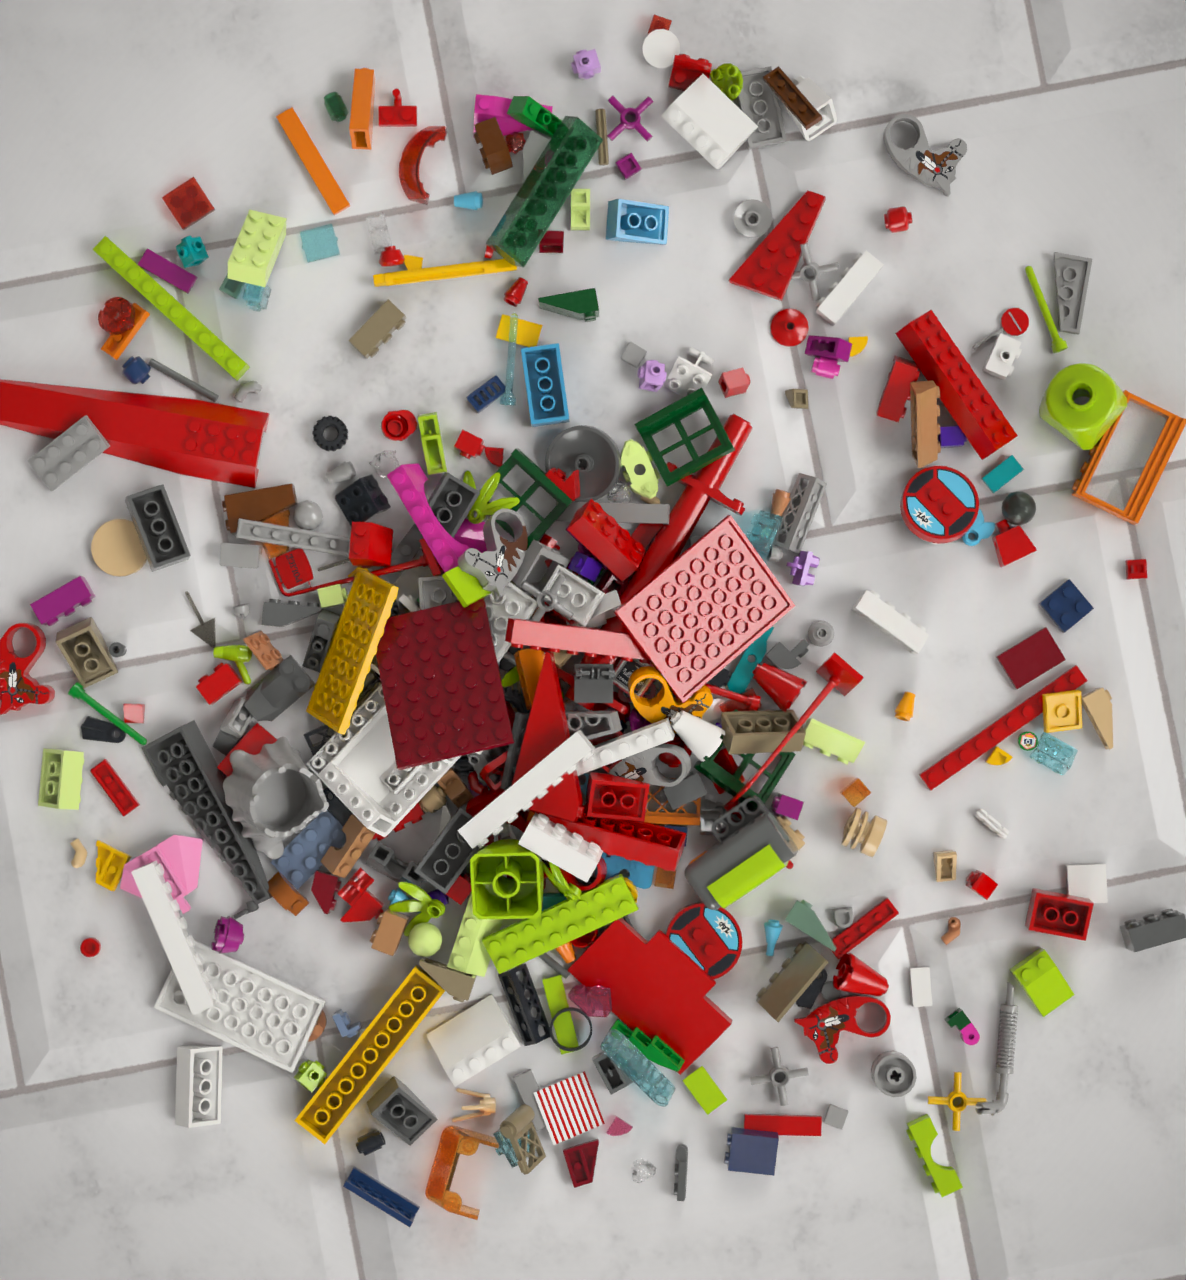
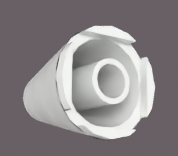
M685 711L675 712L670 719L672 721L671 727L700 761H705L703 759L705 756L710 757L722 742L721 734L725 736V731L722 728Z

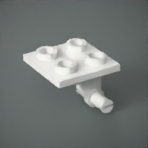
M691 347L688 354L697 358L696 363L693 364L679 356L664 387L682 397L700 388L705 390L713 374L698 367V365L702 361L712 366L715 359L705 355L706 352H700Z

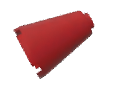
M766 663L758 664L752 672L755 674L753 679L785 713L800 695V690L807 684V681Z
M846 953L836 966V969L839 970L838 974L833 976V987L835 989L879 997L888 991L889 984L887 979L855 955Z

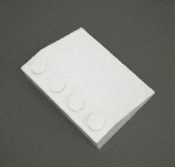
M704 74L689 86L661 115L716 169H720L758 128Z
M492 994L426 1034L445 1072L455 1087L522 1045V1042Z

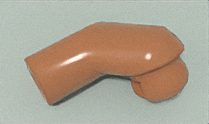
M951 917L948 920V932L940 937L946 945L960 935V920L956 917Z

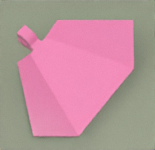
M174 834L124 864L120 889L142 898L131 872L157 860L158 864H161L165 874L163 876L165 881H168L171 885L173 900H177L183 914L188 912L191 906L184 896L198 887L203 839Z

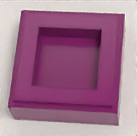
M632 153L615 162L625 180L641 171V167Z

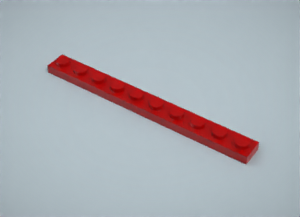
M1075 665L923 771L919 776L929 790H933L1043 713V694L1076 690L1088 680L1078 666Z

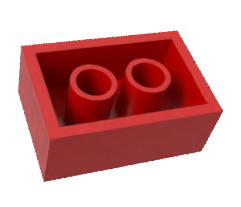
M1033 888L1025 926L1031 931L1086 941L1094 903L1088 898Z

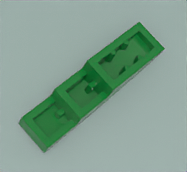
M618 1019L608 1031L610 1035L624 1046L660 1066L678 1072L685 1061L657 1035L650 1039L639 1028L636 1027L631 1031Z

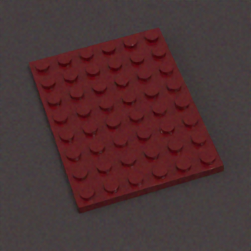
M485 598L465 608L460 601L387 619L383 636L380 638L377 646L376 657L398 770L514 743Z

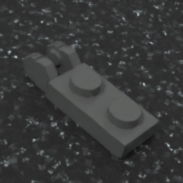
M680 1144L677 1146L675 1154L679 1164H675V1176H678V1183H674V1195H677V1201H684L687 1185L688 1147L685 1144Z

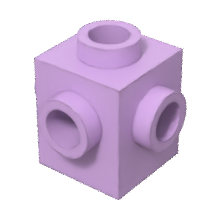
M595 49L590 51L580 50L576 52V55H573L574 62H571L573 73H577L579 79H590L595 76L594 74L601 72V66Z
M647 360L640 366L637 374L638 378H640L639 388L657 392L666 380L665 364H661L656 360Z

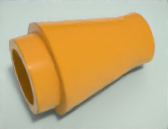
M904 692L901 701L894 711L897 719L910 721V718L913 717L915 694Z

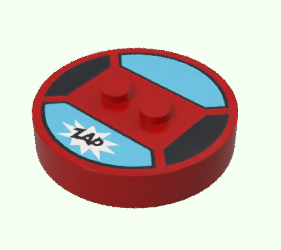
M931 466L917 472L908 481L901 496L900 510L906 526L914 535L927 542L943 544L953 542L969 531L978 515L979 497L973 483L960 471L947 466Z
M703 902L693 903L679 910L669 922L665 934L713 979L720 978L728 973L737 963L742 951V933L735 918L726 909L720 907L719 909L711 910Z

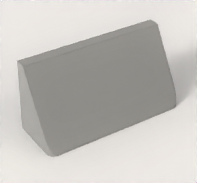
M244 697L235 700L219 728L237 738L242 737L253 717L243 705L245 702Z

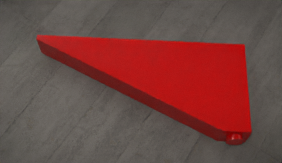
M550 651L545 653L512 785L570 738L554 653ZM577 770L571 774L566 772L561 776L563 780L555 787L553 785L549 786L546 789L548 793L541 799L536 797L531 801L533 805L529 809L572 822L581 818L584 807H582L583 800Z

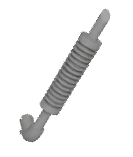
M1007 982L1006 1004H1001L1000 1008L1002 1012H1000L1001 1019L999 1022L1001 1023H999V1026L1001 1027H999V1030L1001 1031H999L1000 1035H998L1000 1039H998L999 1046L997 1049L999 1050H997V1053L999 1054H997V1057L999 1058H997L998 1062H996L998 1065L996 1066V1072L1000 1073L999 1092H997L996 1100H992V1102H978L976 1104L977 1107L982 1106V1108H975L979 1115L991 1114L994 1116L995 1113H999L1005 1108L1008 1101V1074H1013L1014 1069L1012 1066H1014L1013 1055L1015 1052L1013 1051H1015V1048L1013 1047H1015V1044L1013 1043H1016L1014 1035H1016L1017 1029L1015 1028L1017 1025L1015 1024H1017V1021L1015 1020H1017L1016 1016H1018L1016 1013L1018 1012V1006L1014 1005L1015 988L1010 982Z

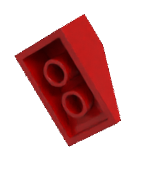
M256 723L227 754L217 768L229 777L233 772L230 763V755L233 751L243 750L251 755H257L261 752L264 744H273L278 739L259 723Z
M589 772L584 806L586 816L644 822L650 784L611 774Z

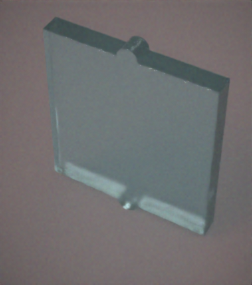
M332 224L300 232L303 243L302 249L305 250L308 263L340 255L337 244L338 238L335 236Z

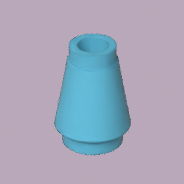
M474 191L455 195L454 205L455 207L478 210V208L483 206L482 193Z

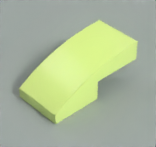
M571 189V230H590V189Z

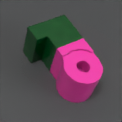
M958 1008L944 1019L951 1028L953 1026L957 1027L960 1031L961 1039L966 1044L975 1045L979 1042L980 1035L962 1009Z

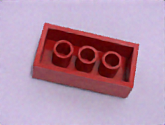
M592 499L575 512L567 528L576 539L622 582L639 568L646 551L640 542H636L626 529H623L612 516L602 509L599 503L594 502Z

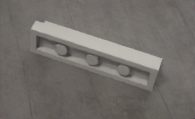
M799 473L790 495L791 500L784 510L771 544L800 554L827 483L816 477ZM803 480H809L807 487L802 490ZM800 497V505L795 507V500ZM793 515V523L788 525V518ZM786 533L787 538L785 543L779 542L781 536Z

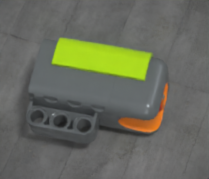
M751 795L714 821L711 830L719 842L694 858L686 867L684 873L687 881L708 909L716 910L720 907L725 909L785 868L789 860L796 856L798 848L774 813L764 805L758 796ZM755 801L758 808L752 810L748 807L747 803ZM739 812L742 819L739 821L734 820L732 813ZM723 823L726 826V830L723 832L718 831L716 824Z

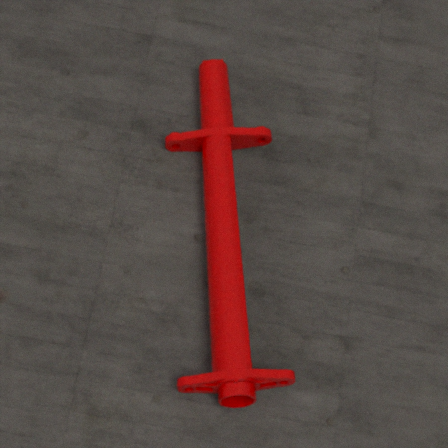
M735 414L730 415L723 428L735 451L701 468L693 475L690 474L677 481L686 486L669 514V524H663L643 557L639 568L634 572L627 587L620 595L621 605L678 558L710 500L742 516L745 511L744 503L736 498L733 500L729 499L719 489L753 429L750 422ZM718 437L715 438L707 452L721 445ZM667 462L670 472L678 468L673 463ZM617 616L606 619L607 624L602 625L600 628L602 630L629 633ZM597 654L596 657L584 655L579 664H613V670H615L621 657L615 656V659L603 658L602 654ZM556 667L558 677L570 686L565 696L574 701V673L571 675ZM614 699L613 703H601L624 715H627L629 711L628 707ZM577 703L590 711L595 703Z

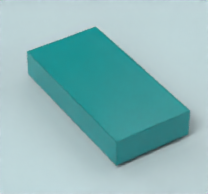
M1011 455L985 475L982 480L994 494L1024 469L1015 457Z

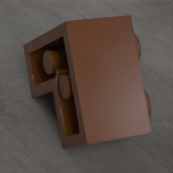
M496 117L474 124L476 132L473 133L476 143H480L482 146L479 151L485 168L490 169L492 175L512 168L513 164L509 149Z

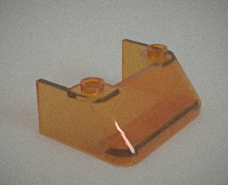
M449 1125L442 1132L425 1195L428 1200L448 1212L478 1220L480 1210L462 1205L460 1195L449 1190L460 1154L466 1156L475 1154L479 1143L498 1148L500 1139Z

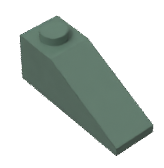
M797 900L785 921L835 952L837 948L815 911L811 909L813 905L805 900L801 902Z

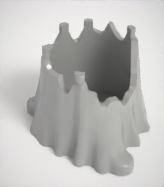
M283 736L273 744H264L261 752L257 755H251L243 750H235L231 753L230 763L233 772L224 780L223 789L226 804L233 809L232 819L242 823L243 830L241 835L244 838L250 837L257 851H263L271 859H278L284 852L283 839L291 836L293 833H299L300 830L306 827L309 821H313L319 813L326 812L329 803L326 800L322 787L324 782L308 766H305L300 752L292 748L288 739Z

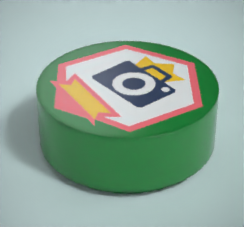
M1023 732L1018 737V745L1023 750H1033L1038 744V738L1033 732Z

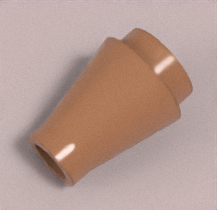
M776 489L772 497L771 516L781 518L791 500L789 498L791 493Z

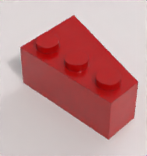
M894 356V363L891 372L888 374V380L876 414L879 417L899 423L900 418H904L907 408L904 407L906 400L910 401V382H917L920 371H917L918 367L914 361Z

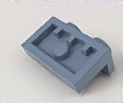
M340 1009L332 1016L342 1038L345 1036L350 1038L359 1033V1029L362 1026L361 1022L359 1021L350 1026L351 1020L347 1012L343 1013L342 1009Z

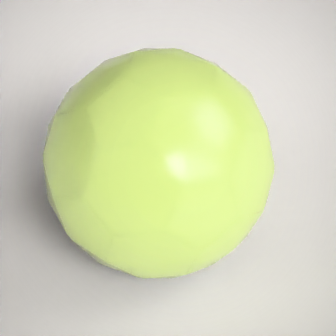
M420 923L410 930L408 944L414 954L420 957H429L440 949L442 935L435 925Z

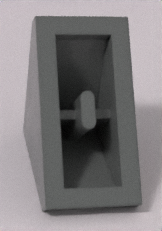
M250 725L247 726V728L245 729V731H244L242 737H243L244 734L247 732V730L249 729ZM220 730L212 747L227 756L242 737L237 738Z

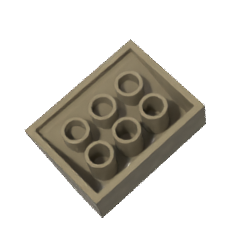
M806 941L804 944L799 943L794 949L795 954L791 959L788 957L782 963L781 967L783 969L779 973L775 972L769 979L770 984L767 988L763 987L756 995L758 997L756 1001L777 1022L783 1018L829 963L824 956Z

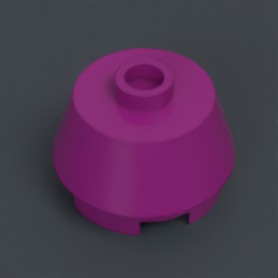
M221 916L217 920L214 929V940L216 942H212L211 948L214 951H218L219 954L236 952L244 940L243 924L230 916Z

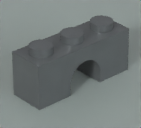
M378 841L370 853L366 864L397 883L407 882L419 887L423 878L413 871L417 864L413 861L405 863L399 860L394 855V850Z

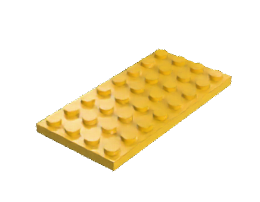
M358 568L306 709L307 713L337 733L344 735L350 726L352 713L357 707L359 694L364 688L366 675L370 671L373 656L377 652L379 640L383 636L386 621L390 617L391 608L397 598V591L399 589L395 585Z

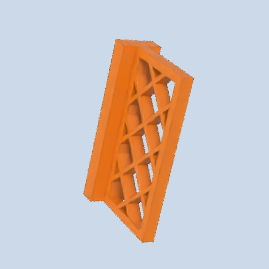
M660 786L661 788L653 795L650 792L648 793L651 797L647 800V803L653 798L660 807L655 812H649L647 809L644 822L651 824L700 825L701 797L697 799V802L693 801L696 805V814L687 813L683 808L685 805L679 807L674 813H669L663 807L668 803V800L661 805L654 797L665 786ZM680 809H682L684 813H677V812H678Z

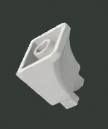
M800 75L794 80V84L821 114L822 120L806 130L785 105L784 107L798 126L803 137L810 141L833 126L837 121V116L832 98L810 77L805 79Z

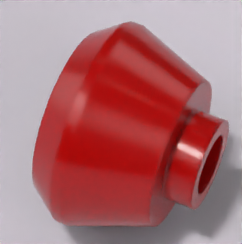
M396 246L384 247L385 251H381L379 264L382 267L400 265L405 261L400 249L396 250Z

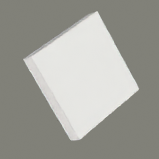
M1106 864L1066 865L1067 895L1088 898L1093 903H1108Z

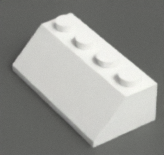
M865 590L851 610L912 654H918L929 636L926 633L927 629L920 624L915 625L910 622L911 618L903 612L899 614L895 611L896 607L890 602L886 601L884 603L879 599L880 595L875 591L870 590L869 592Z
M190 1045L177 1047L175 1125L191 1128L221 1124L223 1046Z

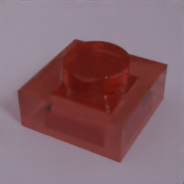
M654 14L648 33L656 29L669 31L672 20Z

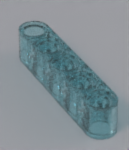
M610 1029L601 1043L602 1051L654 1103L662 1107L667 1106L675 1092V1086L620 1031Z

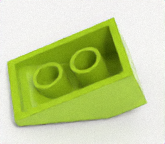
M1041 947L1009 969L1043 1017L1075 995L1045 949Z

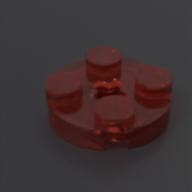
M122 297L109 299L104 304L106 306L103 311L100 309L98 314L99 325L110 335L122 334L132 329L135 325V308L131 302Z

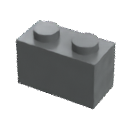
M693 771L689 772L687 777L679 784L662 789L672 810L708 794L699 774H694Z

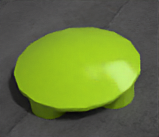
M724 63L711 71V81L731 101L736 99L743 87V77L739 68L731 63Z

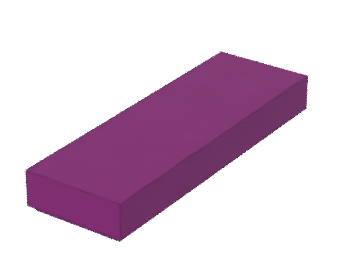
M146 249L138 263V266L187 294L198 278L149 249Z

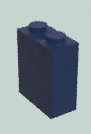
M732 1127L731 1134L727 1133L726 1145H729V1152H725L724 1164H727L728 1171L774 1176L779 1141L778 1132Z

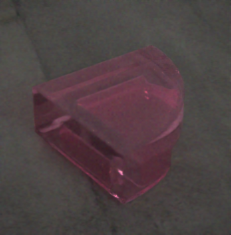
M616 1116L606 1133L611 1136H620L628 1133L633 1126Z

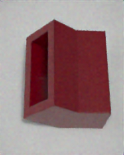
M540 230L539 253H563L564 231Z

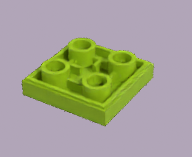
M459 566L442 575L464 608L491 594V591L483 589V586L476 577L462 571Z

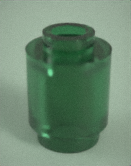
M337 92L327 94L324 97V105L331 120L336 122L345 120L349 112L341 95H338Z

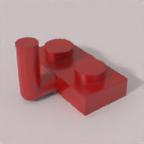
M394 89L392 91L394 106H379V127H417V106H402L400 90Z

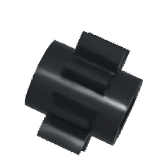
M462 755L454 764L455 772H460V776H469V771H474V767L469 763L467 755Z

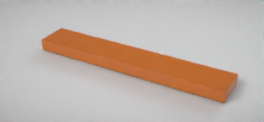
M293 107L276 116L333 215L350 207L349 202Z

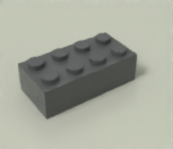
M162 484L126 496L125 503L151 571L154 572L188 560L191 555L164 485Z
M458 808L413 870L444 894L448 892L479 849L478 846L472 849L458 831L473 818L461 808Z

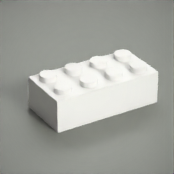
M537 813L534 814L518 843L585 882H588L603 853V850L597 844L583 840L584 838L581 835L571 833L562 824H555L546 815Z

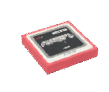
M634 658L632 662L621 660L615 669L613 684L630 696L628 680L631 674L641 667L654 666L652 663H640L639 659ZM645 678L639 681L634 688V693L643 698L656 679Z

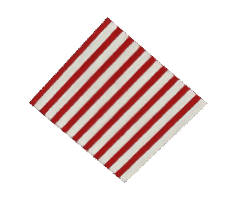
M585 1071L534 1092L553 1145L605 1124Z

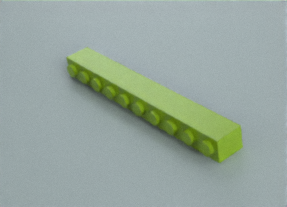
M104 236L93 248L95 253L235 380L238 381L250 368L247 363L108 237Z

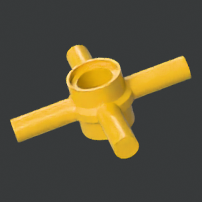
M957 1071L954 1072L953 1091L947 1097L928 1096L927 1100L928 1104L947 1105L953 1111V1131H960L961 1111L967 1105L976 1106L978 1102H987L986 1098H967L961 1092L962 1072ZM961 1097V1103L954 1106L952 1103L953 1099Z

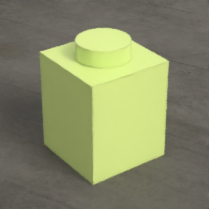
M341 584L317 589L321 608L325 609L346 603L345 599L348 597L346 587L342 588Z

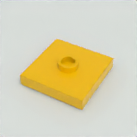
M1080 690L1043 694V724L1045 733L1082 728V695Z

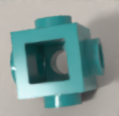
M184 237L181 239V243L176 246L178 256L184 268L198 266L209 258L201 237Z

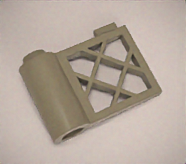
M526 1104L520 1105L500 1124V1132L505 1138L510 1140L518 1159V1166L524 1175L529 1174L546 1157L532 1122L535 1117L534 1111ZM518 1139L521 1140V1148L518 1143ZM535 1148L538 1153V1157L535 1156Z

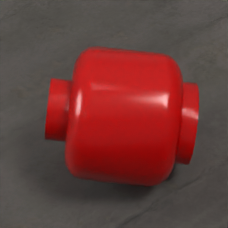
M904 206L888 209L887 214H884L886 229H889L892 233L907 231L909 224L913 223L912 213L908 212Z

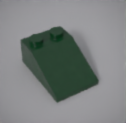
M595 288L538 298L539 308L577 320H585V322L595 321L596 317H599V306Z

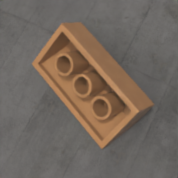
M933 380L910 382L912 457L918 468L938 460V453H941L940 441L937 442V435H940V424L937 423V417L940 416V406L937 405V398H940V390Z

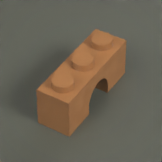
M353 814L342 828V831L346 834L344 847L338 849L330 846L320 861L332 874L342 878H346L375 835V832L367 829Z

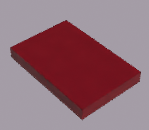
M1044 627L996 657L1016 690L1066 660L1047 627Z

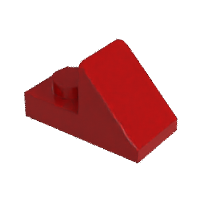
M554 467L546 473L545 476L572 501L580 497L579 470H575L568 479L566 474L559 468L556 469Z

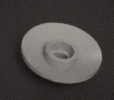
M751 199L742 202L736 208L733 220L740 234L749 238H756L768 231L772 216L766 204L759 200ZM754 217L756 221L755 223H750L748 219Z

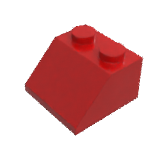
M352 522L349 560L352 565L390 567L394 530L372 522Z

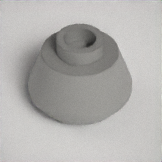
M816 621L809 627V640L816 646H826L834 638V629L826 621Z

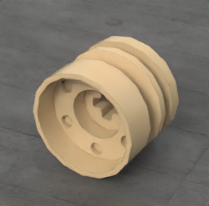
M856 807L846 822L841 844L847 846L850 840H852L850 848L854 849L858 843H861L860 853L873 857L883 838L887 820L875 815L868 822L869 813L865 811L860 818L861 809Z

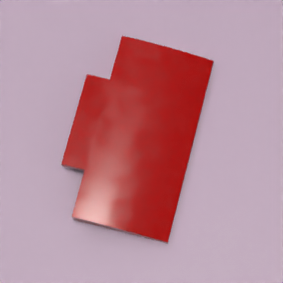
M623 918L617 919L567 969L632 1031L637 1027L650 1039L657 1035L685 1061L677 1072L680 1075L732 1024V1019L706 996L716 985V981L660 929L647 941Z

